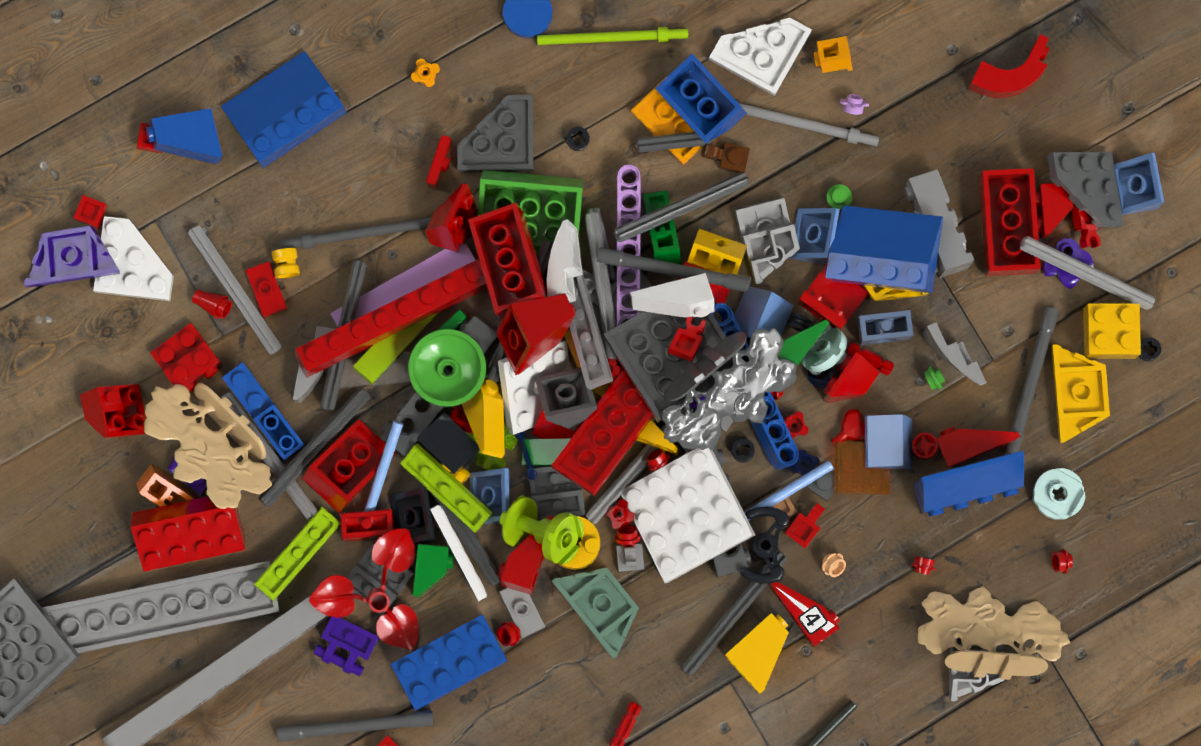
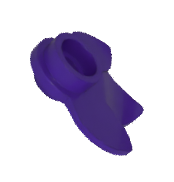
M1063 238L1055 244L1054 249L1062 253L1064 248L1069 246L1071 253L1068 256L1094 268L1091 255L1087 251L1081 250L1075 240ZM1044 261L1043 269L1045 276L1057 274L1061 283L1068 289H1072L1078 283L1079 277Z

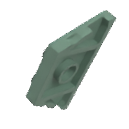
M608 568L553 579L552 582L610 656L615 659L639 610L636 603Z

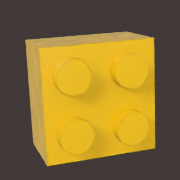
M1088 303L1083 308L1084 356L1087 359H1136L1141 355L1140 304Z

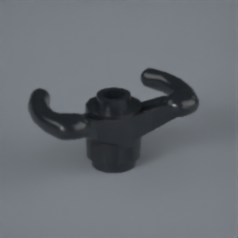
M768 506L748 510L745 515L749 520L761 516H770L776 520L766 533L757 535L752 543L753 554L764 560L770 573L760 574L742 567L740 575L759 584L779 582L785 573L777 560L779 534L788 526L789 516L778 508ZM776 528L777 530L775 531V534H771L772 531ZM764 540H767V543L771 545L768 550L761 548V543Z

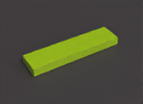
M439 313L374 344L358 360L353 369L373 385Z
M418 443L412 447L400 462L410 474L423 486L427 487L436 498L474 533L493 514L491 510Z
M321 507L253 585L273 602L341 523Z

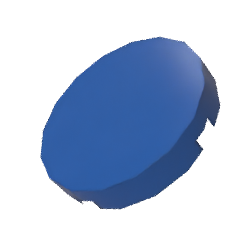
M506 0L504 3L503 18L505 24L513 34L521 38H533L544 33L552 22L553 9L550 0Z

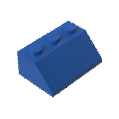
M693 54L655 88L705 143L729 131L747 114L742 106Z

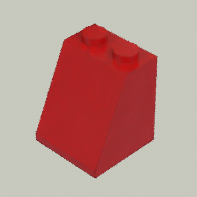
M566 294L510 304L496 334L515 375L524 372L561 342L575 317L574 306L569 302Z

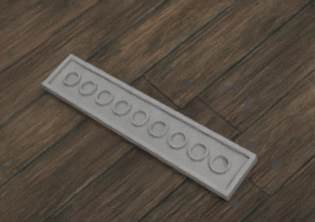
M271 561L42 608L78 654L280 612L278 596L272 602L253 585L268 569Z

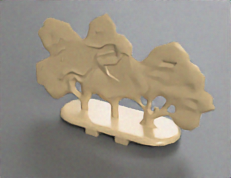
M197 383L194 387V394L199 405L190 403V393L184 385L175 384L168 389L156 386L155 390L151 392L153 400L146 405L145 415L147 419L144 422V432L159 440L173 439L179 440L181 443V447L175 450V461L178 463V466L174 469V479L192 483L200 478L206 479V494L215 506L220 509H226L227 507L237 508L241 499V490L260 495L272 486V482L269 480L271 475L270 467L248 459V455L256 460H264L266 458V450L262 441L248 427L250 421L244 415L238 417L231 409L232 403L226 397L221 399L208 386ZM185 401L188 405L181 406V402ZM192 409L194 412L199 411V413L194 416H185L182 411ZM205 414H208L221 427L219 431H212L205 425ZM201 417V422L197 423L196 418ZM226 433L240 447L232 448L229 444L228 438L226 437ZM240 455H242L243 460L241 462H237L236 459Z
M981 586L969 592L967 603L964 605L954 599L951 594L936 591L929 593L928 598L922 602L926 613L933 617V620L918 627V643L925 645L933 654H941L946 649L955 647L959 651L950 653L945 658V665L957 671L974 672V677L985 678L986 673L1000 674V679L1010 680L1012 675H1039L1048 669L1046 660L1057 661L1061 657L1062 647L1070 643L1068 635L1061 631L1060 621L1050 614L1047 608L1039 601L1022 605L1016 614L1008 616L1005 614V606L999 600L992 599L991 593L984 586ZM957 638H961L962 645L957 644ZM1028 639L1034 640L1031 649L1025 647L1026 651H1023V644ZM1014 641L1020 644L1019 648L1015 647ZM1002 644L1010 645L1018 654L996 652V648ZM1038 644L1042 645L1041 650H1036ZM972 645H977L982 649H986L988 651H977L970 649ZM1037 652V653H1039V654L1042 656V658L1039 657V656L1031 655V654H1034V653Z

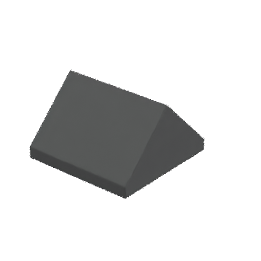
M581 368L535 378L547 421L575 430L597 409L593 392L586 387Z

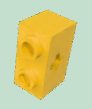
M699 229L687 262L710 271L737 274L747 245Z

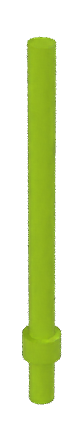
M658 27V30L537 35L538 45L643 40L668 42V39H688V28L668 29V27Z

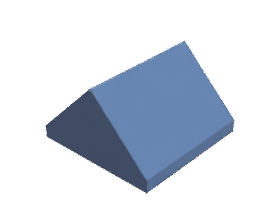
M1149 153L1114 164L1122 215L1155 210L1164 203L1155 153Z
M799 208L795 230L800 249L789 258L826 265L830 248L835 238L840 209Z
M749 287L748 293L744 292L734 316L741 331L747 336L746 341L750 342L751 336L756 329L769 331L775 328L782 335L794 305L772 291Z
M903 414L865 416V468L913 470L912 418Z
M508 468L473 472L470 475V492L493 512L484 524H500L501 514L504 511H508L510 507V472Z

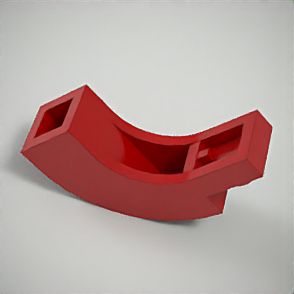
M1040 34L1027 61L1018 68L1003 70L982 61L968 89L991 98H1008L1025 92L1038 81L1047 67V64L1041 61H1044L1050 47L1046 46L1049 38Z

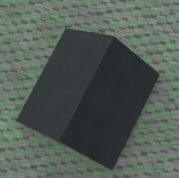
M445 412L417 438L453 474L469 466L480 451L478 444Z
M427 487L389 496L394 529H408L414 545L437 541Z

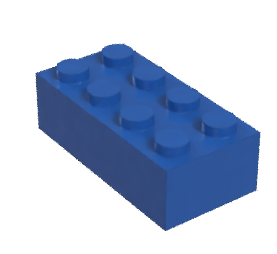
M482 614L393 662L391 666L413 708L418 711L505 664L508 660Z

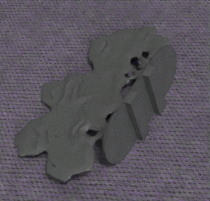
M775 328L769 331L756 329L751 336L750 346L746 350H741L746 343V334L744 332L734 333L714 348L710 345L702 351L704 356L694 365L689 362L681 368L684 373L668 386L663 397L669 402L677 401L684 396L686 398L683 405H672L663 411L662 420L667 426L664 439H668L670 443L678 441L683 448H699L701 450L709 448L713 450L721 437L723 417L730 415L734 422H744L746 419H750L751 422L762 423L768 409L764 399L765 392L781 393L793 385L797 377L795 373L797 369L796 363L787 359L779 360L778 358L784 343ZM746 355L749 361L745 362L741 357ZM730 358L733 359L734 365L731 368L717 371ZM710 375L714 377L715 384L711 389L706 392L695 390ZM703 395L705 399L700 400L698 396ZM692 397H695L697 401V410L694 413L690 412L689 403L693 402ZM683 407L686 408V414L684 415L681 413Z

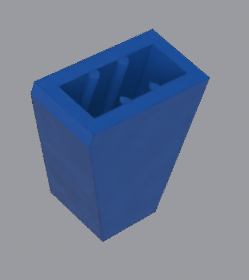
M211 108L152 118L148 125L149 127H146L148 142L153 143L154 150L212 164L219 163L223 157Z

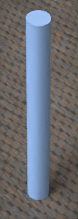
M393 421L364 511H373L376 508L403 427L402 422Z
M829 460L748 510L756 507H772L833 470L832 464Z

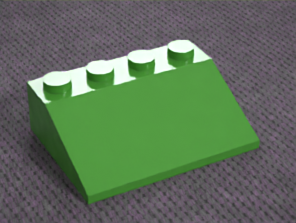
M483 170L480 178L478 216L517 203L524 212L537 256L544 240L554 243L557 232L564 220H569L577 228L579 240L584 179Z

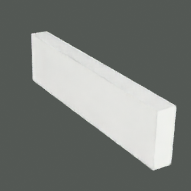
M437 505L430 510L478 601L486 598L487 592L442 506Z

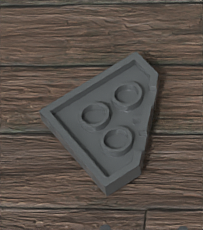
M507 95L457 145L458 172H483V170L534 171L533 95Z
M1053 152L1047 155L1051 181L1057 187L1062 186L1069 194L1068 198L1080 211L1085 210L1093 218L1091 222L1098 229L1124 226L1112 152Z

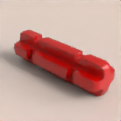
M853 342L846 349L845 353L847 356L853 357L858 352L875 369H879V372L886 376L891 373L894 367L893 362L887 359L884 361L881 356L865 348L861 349L859 345Z
M635 702L629 703L626 709L627 713L623 715L615 731L616 735L612 737L609 746L625 745L626 742L624 740L628 738L636 722L635 718L639 716L642 710L641 705Z

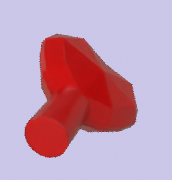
M851 409L845 413L841 423V432L830 440L835 448L839 447L847 439L853 441L865 439V421H863L859 410Z

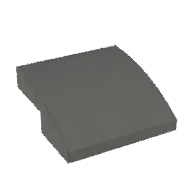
M551 465L528 467L531 499L537 505L538 521L547 518L549 515L555 517L564 512L574 516L585 515L581 487L552 469Z
M375 542L371 544L362 559L347 576L353 583V594L366 597L371 589L380 588L384 566L376 564L372 559V548ZM410 567L403 572H393L388 568L385 591L390 600L389 608L414 576L415 571Z

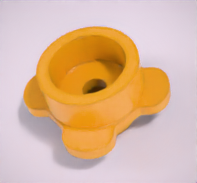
M424 59L417 60L416 70L411 74L412 81L432 87L435 84L436 74L440 71L439 65L427 63Z

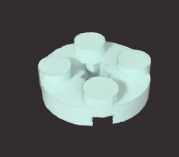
M828 325L800 363L813 375H818L835 364L842 363L846 358V336L839 328H832L831 325Z
M1065 468L1051 469L1039 476L1033 487L1032 500L1038 511L1044 516L1054 520H1065L1075 515L1082 508L1085 501V492L1082 481L1077 474ZM1061 487L1064 489L1065 499L1060 498L1057 501L1054 499L1052 491L1053 489L1058 490Z

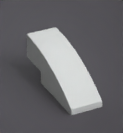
M564 220L555 237L549 258L547 297L566 294L569 302L576 301L573 277L583 275L577 228L569 220Z

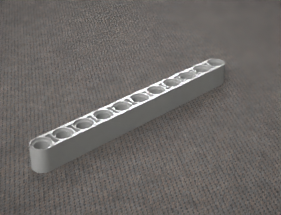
M309 597L108 734L102 739L105 746L144 745L330 616L316 610L309 602Z

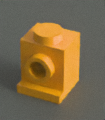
M847 36L817 41L818 51L814 52L816 67L821 66L822 73L843 69L853 70Z

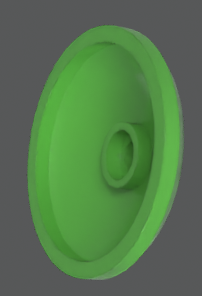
M452 329L438 330L423 337L414 347L408 364L409 377L416 392L427 402L442 407L457 406L473 398L482 387L486 376V360L478 343L469 335ZM447 366L453 368V372L450 375H446L443 372Z

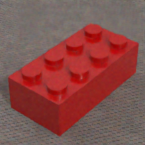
M1034 168L982 171L979 176L985 276L1037 274L1041 269L1040 259L1020 249L1021 241L1026 236L1039 241Z
M517 203L468 219L494 312L501 320H503L510 304L547 297V289L523 210Z
M209 496L133 512L131 515V530L143 572L245 550V533L238 507L220 509L215 506Z

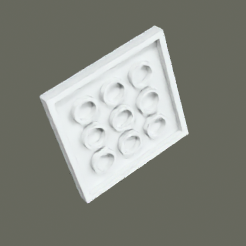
M696 448L624 488L621 493L622 498L628 502V508L634 513V522L664 583H669L755 536L713 450L709 448L704 450Z

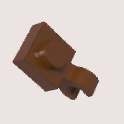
M726 142L724 149L707 145L704 158L721 161L719 169L745 173L750 148Z

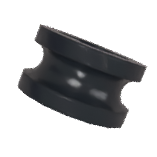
M582 127L572 128L567 135V144L570 149L574 151L584 150L589 144V133ZM577 133H581L582 139L585 142L575 145L574 139L571 138L572 135L576 136Z
M793 313V321L789 322L788 326L802 332L808 329L810 325H813L814 322L803 315Z
M1148 337L1140 342L1141 355L1138 357L1141 360L1149 362L1159 357L1162 348L1158 340ZM1146 343H1150V346L1155 348V352L1151 353L1152 356H1148V353L1142 349L1147 346Z
M742 438L734 442L732 455L736 461L747 463L754 457V445L750 440ZM740 444L743 447L747 445L750 447L748 449V453H750L748 456L745 457L743 454L737 455L736 452L739 451L737 447Z

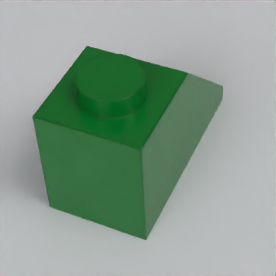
M418 544L413 597L420 598L448 575V569H453L454 554L450 553L449 547Z

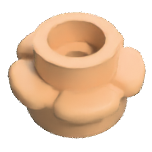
M840 553L828 554L822 561V570L826 575L832 577L842 574L846 567V562Z

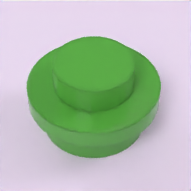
M834 185L827 192V203L831 208L842 210L843 205L849 206L852 201L851 191L844 185Z
M932 365L929 366V370L925 371L924 375L931 389H943L942 383L946 380L940 368L934 369Z

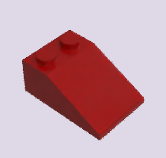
M358 419L308 468L302 479L332 508L340 513L375 477L386 444Z

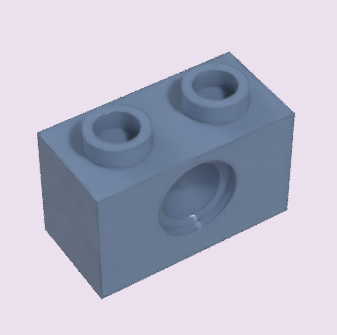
M910 310L862 315L857 319L860 346L911 340L914 335Z

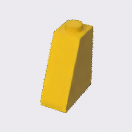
M771 613L724 655L758 694L764 691L789 633L785 629L788 624L779 614L774 617Z

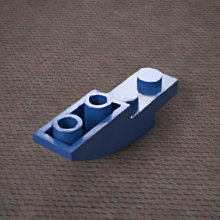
M243 362L222 377L283 460L304 446L299 436Z

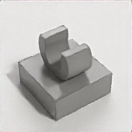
M636 544L632 547L616 546L619 572L644 570L642 544Z

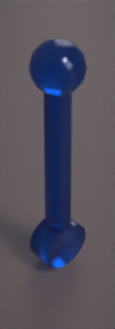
M522 431L515 434V437L519 439L528 468L527 477L530 480H535L537 472L532 467L524 441L525 433Z

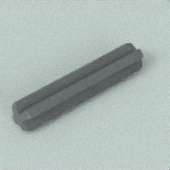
M696 132L642 137L637 139V149L641 153L710 145L712 140L705 143Z

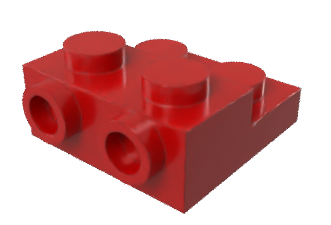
M192 323L150 352L172 385H184L189 390V393L194 391V387L204 377L209 379L219 372L218 367L222 365Z

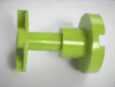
M524 495L519 496L509 507L508 511H504L501 514L499 522L503 526V539L510 546H519L530 534L534 535L536 542L542 544V552L545 559L561 565L571 561L579 550L580 546L576 545L578 537L583 538L584 529L581 519L577 516L564 512L556 515L552 520L544 518L538 521V509L535 501Z

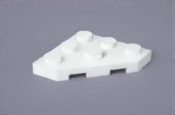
M792 18L780 20V22L760 25L735 34L723 35L709 56V60L775 96L812 29Z
M104 216L101 240L119 268L120 274L96 277L93 291L95 293L170 301L174 276L129 219Z
M562 339L556 347L519 375H515L508 358L498 360L508 433L514 435L535 426L543 409L535 378L567 370L569 356L566 340Z

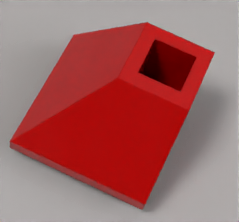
M463 183L435 210L425 230L431 245L458 252L461 244L466 242L470 228L468 219L478 216V209L468 184Z
M858 352L853 357L848 355L838 369V372L841 373L839 378L833 376L823 391L827 394L824 401L826 403H833L863 397L880 372Z
M139 384L96 387L80 394L85 420L104 438L146 435L144 432L146 415Z

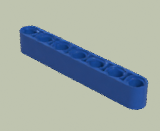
M724 303L714 305L715 312L719 313L722 318L721 322L717 320L716 322L725 335L730 336L734 333L742 332L728 305ZM747 341L741 350H746L749 347ZM748 356L741 357L745 362L749 361ZM765 392L764 399L768 406L766 416L762 423L751 421L750 423L769 463L775 469L781 470L795 464L799 458V452L771 392ZM770 427L776 431V438L770 436ZM780 451L786 453L787 462L781 459Z

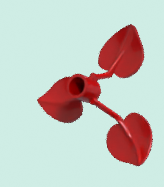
M398 528L380 536L372 548L373 561L378 565L384 566L380 588L371 589L368 595L364 597L359 594H353V583L347 577L331 575L317 586L310 595L309 602L319 612L336 618L345 617L353 613L355 609L353 599H359L363 603H368L374 612H387L381 615L376 623V632L379 638L390 646L414 650L419 635L417 616L414 610L406 604H397L390 610V600L385 591L388 568L393 572H403L409 569L415 559V547L409 530Z

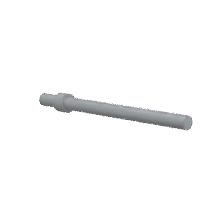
M739 103L748 116L847 139V142L853 144L860 142L877 147L879 142L878 136L861 133L860 129L851 127L849 130Z

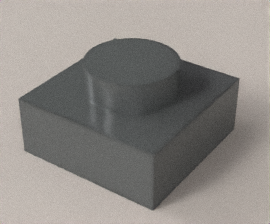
M828 472L808 484L806 488L827 502L842 480L833 473Z

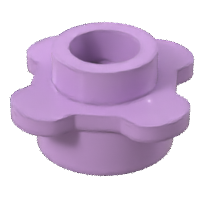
M849 94L847 98L840 99V104L844 105L843 111L849 114H862L864 106H869V102L863 100V97L857 94Z

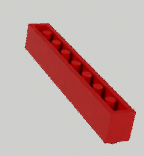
M479 259L296 348L295 358L306 378L488 289Z

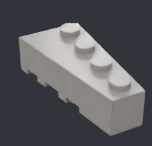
M938 169L909 178L904 191L908 202H913L915 210L912 213L943 217L936 265L938 277L942 278L968 269L973 263L974 258L971 252L967 254L965 252V243L967 241L964 233L957 232L956 227H958L957 216L953 208H948L946 205L950 202L949 196Z

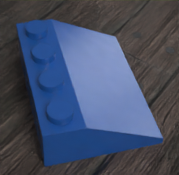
M305 51L221 106L262 168L347 113L338 96Z
M843 205L835 238L829 252L826 278L834 282L932 293L943 217Z
M1023 451L921 477L913 485L921 515L928 513L929 517L937 516L944 513V508L952 506L954 511L969 507L968 502L978 500L979 504L994 500V495L1001 493L1004 498L1019 494L1017 489L1024 486Z

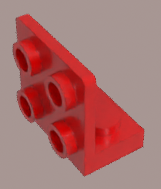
M827 263L807 291L802 294L797 304L819 320L830 322L829 325L832 328L837 327L842 330L868 292L858 284L834 282L827 279Z

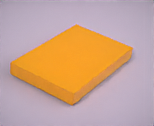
M655 88L631 109V113L653 136L695 132ZM703 146L668 149V151L684 165Z

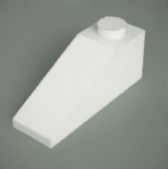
M706 273L630 292L633 310L685 318L692 316L704 317L709 313L715 312L714 297Z

